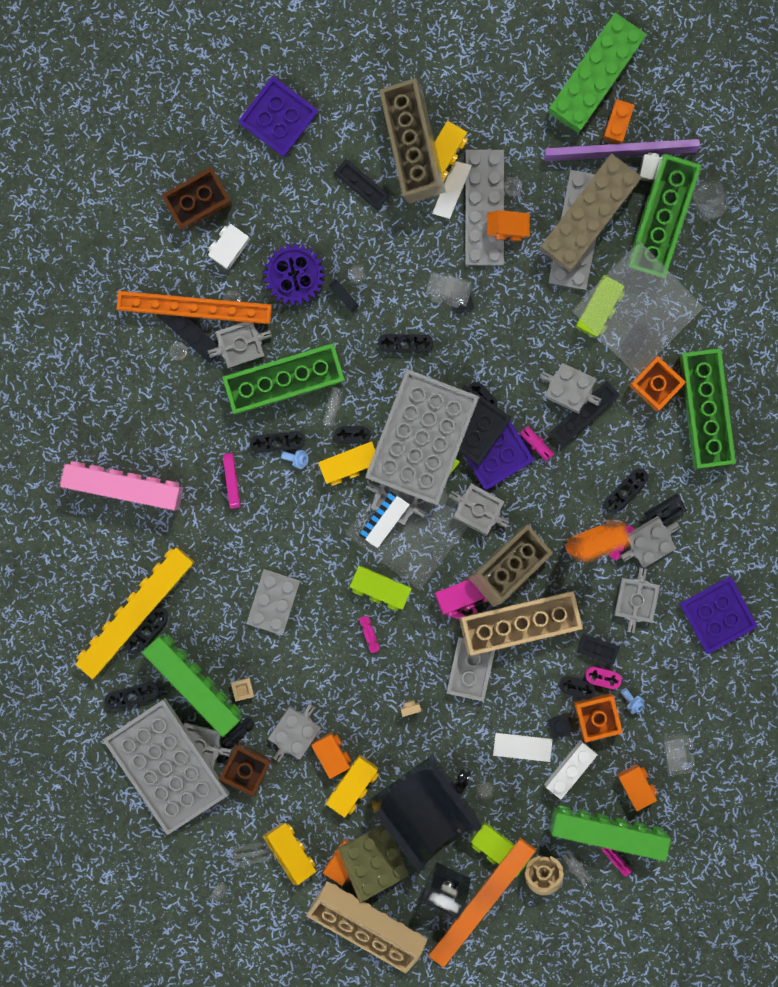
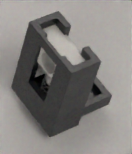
M436 862L419 896V900L458 920L467 903L471 878Z

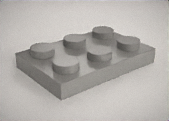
M264 569L246 624L283 635L301 580Z
M458 637L446 693L484 702L495 650L468 656L464 638Z

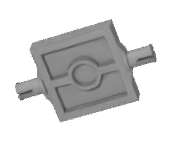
M248 322L216 331L218 347L208 350L209 357L221 355L228 369L262 358L264 353L261 343L263 340L272 338L271 332L268 330L259 334L254 324Z
M562 363L554 376L544 371L540 376V379L550 383L545 398L578 414L588 401L597 406L602 401L601 398L592 395L597 379Z
M370 481L368 482V485L374 488L366 486V489L375 493V500L371 506L372 509L377 511L388 494L393 492L410 504L397 522L405 525L413 512L424 518L425 514L419 512V510L424 513L427 510L417 506V497L383 484L377 486Z
M473 484L469 485L466 493L462 496L453 490L451 491L448 498L458 502L457 510L453 516L454 519L485 536L488 535L495 523L505 529L508 526L509 521L500 517V510L504 504L503 500Z
M658 516L627 534L630 541V550L620 556L624 562L635 557L643 568L649 566L676 549L671 534L680 529L679 524L675 522L666 527Z
M645 568L639 569L638 579L621 578L614 615L629 620L627 632L635 633L637 622L653 623L660 585L652 584L645 580L648 570Z
M309 703L304 712L296 711L290 706L287 708L268 737V740L275 743L279 748L273 757L275 760L277 759L280 762L285 753L292 754L299 760L321 729L310 718L316 707Z
M187 722L184 724V727L213 769H215L219 755L231 756L232 749L221 747L222 736L215 729Z

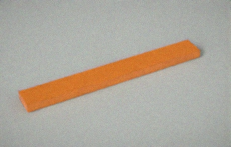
M118 291L116 310L270 324L272 305Z
M519 838L464 908L459 919L453 922L430 951L428 956L445 967L535 853L536 849L522 838Z

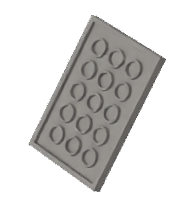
M406 369L365 478L438 505L479 396Z
M165 698L103 739L167 835L230 794Z

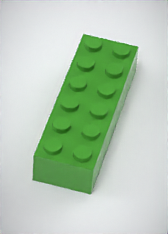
M614 13L549 107L548 113L579 134L647 34L617 13Z
M667 154L661 155L629 254L627 267L663 278L666 277L702 165Z
M334 344L222 377L234 415L345 382Z
M721 348L682 353L679 355L682 379L686 382L683 385L693 468L736 464Z
M162 634L142 653L223 737L243 717L240 714L242 712L236 704H230L226 693L222 690L218 691L214 687L215 682L209 676L205 677L201 673L202 669L197 663L194 662L192 664L187 659L189 655L182 648L179 650L174 645L176 642L170 635L165 636Z
M565 805L553 808L549 826L552 836L661 861L667 860L671 838L664 831V828L653 826L651 829L645 827V824L640 822L629 824L626 823L627 820L615 817V820L608 819L607 815L600 813L594 816L590 815L589 811L578 809L576 812L570 810V807Z

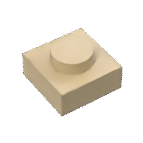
M250 678L231 682L235 702L254 697Z
M414 700L403 703L404 706L401 707L403 717L421 712L419 702L415 703Z

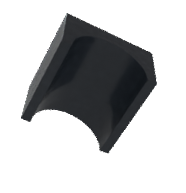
M433 754L371 798L374 813L419 873L426 869L425 866L430 856L446 841L464 831L475 830L478 832L483 828L473 808Z

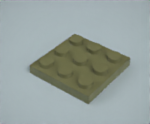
M383 824L338 847L359 901L363 902L409 876L396 842Z

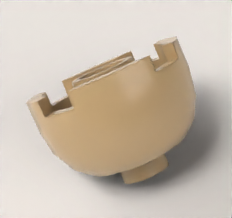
M537 856L529 861L526 866L525 878L530 890L540 895H551L561 887L564 877L563 867L557 859L552 856L550 858Z

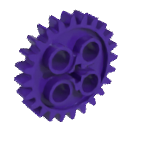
M287 243L285 250L279 246V253L273 251L274 258L268 256L271 263L264 264L268 268V271H263V274L268 276V278L264 279V282L270 283L266 287L267 290L273 289L271 296L278 294L277 301L284 298L285 305L289 300L292 306H294L295 301L302 305L303 299L309 303L308 297L316 298L314 291L321 292L318 285H324V282L320 280V278H325V274L320 273L325 269L324 266H319L322 263V259L316 260L317 252L311 255V247L305 251L304 244H302L300 249L297 243H294L293 248H290V245ZM290 258H293L295 271L299 273L297 275L299 291L295 289L293 277L289 276L292 274ZM300 258L307 261L306 266L303 268H299L296 265ZM282 262L288 264V269L285 272L278 270V265ZM304 277L311 279V283L307 287L300 284L301 279ZM285 281L292 283V288L288 291L282 289V284Z

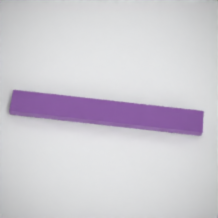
M700 140L546 148L544 161L608 158L610 154H613L615 157L648 155V152L659 155L695 153L700 147Z

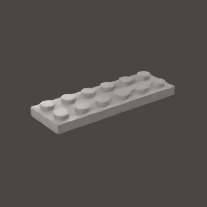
M466 150L465 164L472 166L465 181V266H503L504 240H495L494 236H487V213L497 210L504 211V150Z
M570 170L561 219L595 174ZM596 238L570 272L552 260L548 284L586 291Z

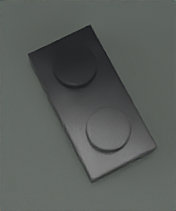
M676 493L644 514L648 521L658 516L662 523L666 524L687 510L680 496Z
M583 634L577 652L614 665L620 646Z

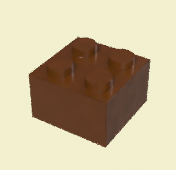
M238 742L219 780L254 797L272 759Z

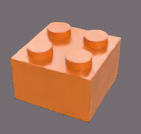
M656 356L629 386L655 411H660L686 382L659 356Z
M611 693L574 702L582 738L585 742L623 733L615 699Z

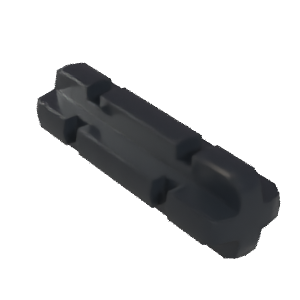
M246 717L242 724L237 725L229 733V736L222 739L221 742L226 748L234 745V741L237 742L248 732L247 729L250 730L255 725L250 717Z

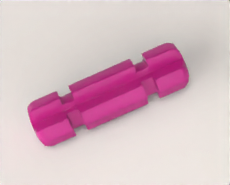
M627 525L625 528L626 534L635 530L630 525ZM627 545L611 550L609 557L617 561L621 555L620 553L624 551Z
M369 616L361 617L359 621L361 626H363L362 630L366 641L369 643V650L371 653L378 652L380 647L376 643L377 638L372 625H370Z
M601 848L616 868L620 869L619 871L623 876L626 877L632 872V869L628 864H625L626 862L616 850Z

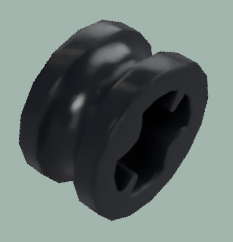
M461 769L457 786L463 785V788L467 787L471 775L470 771L464 772V769Z

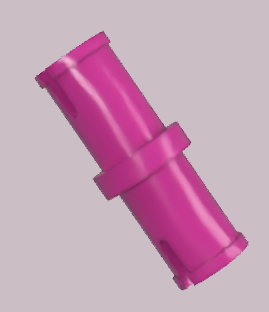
M529 426L519 433L531 445L530 448L532 450L535 449L545 462L554 455V452L543 442L544 439L542 437L539 438Z

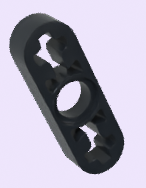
M384 334L378 340V346L384 352H429L434 345L431 336L422 334ZM397 337L399 349H394L395 345H389V348H385L384 345H381V341L383 342L385 338H389L390 342H395L394 338ZM403 338L411 340L410 348L404 349L401 347L400 342ZM413 338H418L417 342H422L423 338H427V342H430L431 345H428L427 349H423V345H417L418 349H413L415 344Z
M297 431L256 435L250 440V447L257 453L299 449L304 446L306 439L301 432ZM285 435H289L288 439H294L295 435H298L299 438H302V441L299 442L298 446L292 442L289 443L290 447H286ZM277 436L283 439V445L279 448L274 447L272 444V440ZM266 437H270L269 445L271 449H267V445H262L261 449L258 450L253 445L258 438L261 442H266Z
M644 469L633 470L604 500V509L609 513L618 512L646 484L648 473ZM635 473H643L642 478L644 480L642 482L637 481L634 484L637 486L636 489L631 483L627 482L629 479L631 482L636 479ZM624 485L631 488L630 495L626 497L620 492L621 487ZM617 492V495L624 499V501L621 503L618 500L615 504L617 508L609 509L608 501H614L617 498L614 494Z
M162 607L154 609L128 639L126 649L130 654L140 653L168 621L169 614L166 609ZM156 612H163L164 620L160 619L156 623L159 626L158 628L153 623L148 622L149 619L152 622L156 619ZM148 625L152 628L153 633L151 636H145L142 633L144 626ZM138 633L142 639L146 640V642L144 643L143 640L140 641V643L138 644L139 650H132L131 641L136 642L139 639V637L136 636Z
M147 682L113 691L105 697V705L107 708L115 710L149 701L159 695L160 687L155 682ZM150 685L151 688L156 689L153 692V696L150 693L143 694L144 699H141L140 687H142V691L147 690ZM134 690L137 692L138 697L135 701L128 699V691ZM123 692L125 704H123V700L116 702V706L113 703H109L112 695H114V698H119L122 696L120 693Z

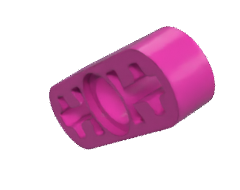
M226 453L223 454L230 509L240 508L234 454Z

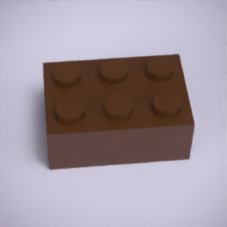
M212 167L161 195L182 232L232 205Z

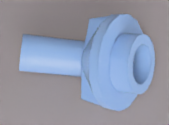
M297 450L295 455L285 451L281 453L280 458L293 462L292 466L303 469L308 463V455L304 450Z
M627 688L621 691V694L629 703L627 709L631 714H638L644 709L645 700L640 696L633 698Z

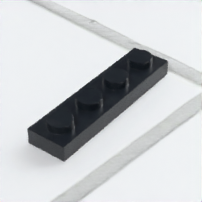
M155 314L210 364L217 357L210 358L208 350L217 348L218 345L189 318Z
M608 381L592 394L602 399L599 406L588 401L579 414L574 411L571 412L550 431V434L561 446H564L620 395Z

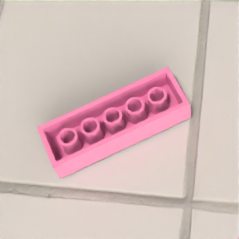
M71 461L70 464H64L60 487L171 510H179L183 487H179L178 482L166 481L164 484L160 483L161 479L147 477L145 480L141 479L142 475L128 473L125 476L122 475L123 471L109 469L106 472L104 467L90 465L89 468H86L85 463Z

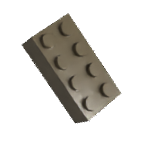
M527 524L518 529L468 578L494 607L503 603L553 552Z

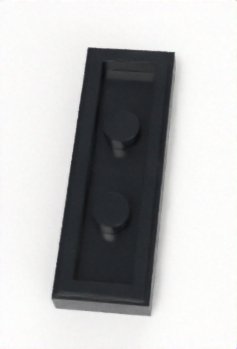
M347 159L334 172V175L377 211L390 197L389 194Z

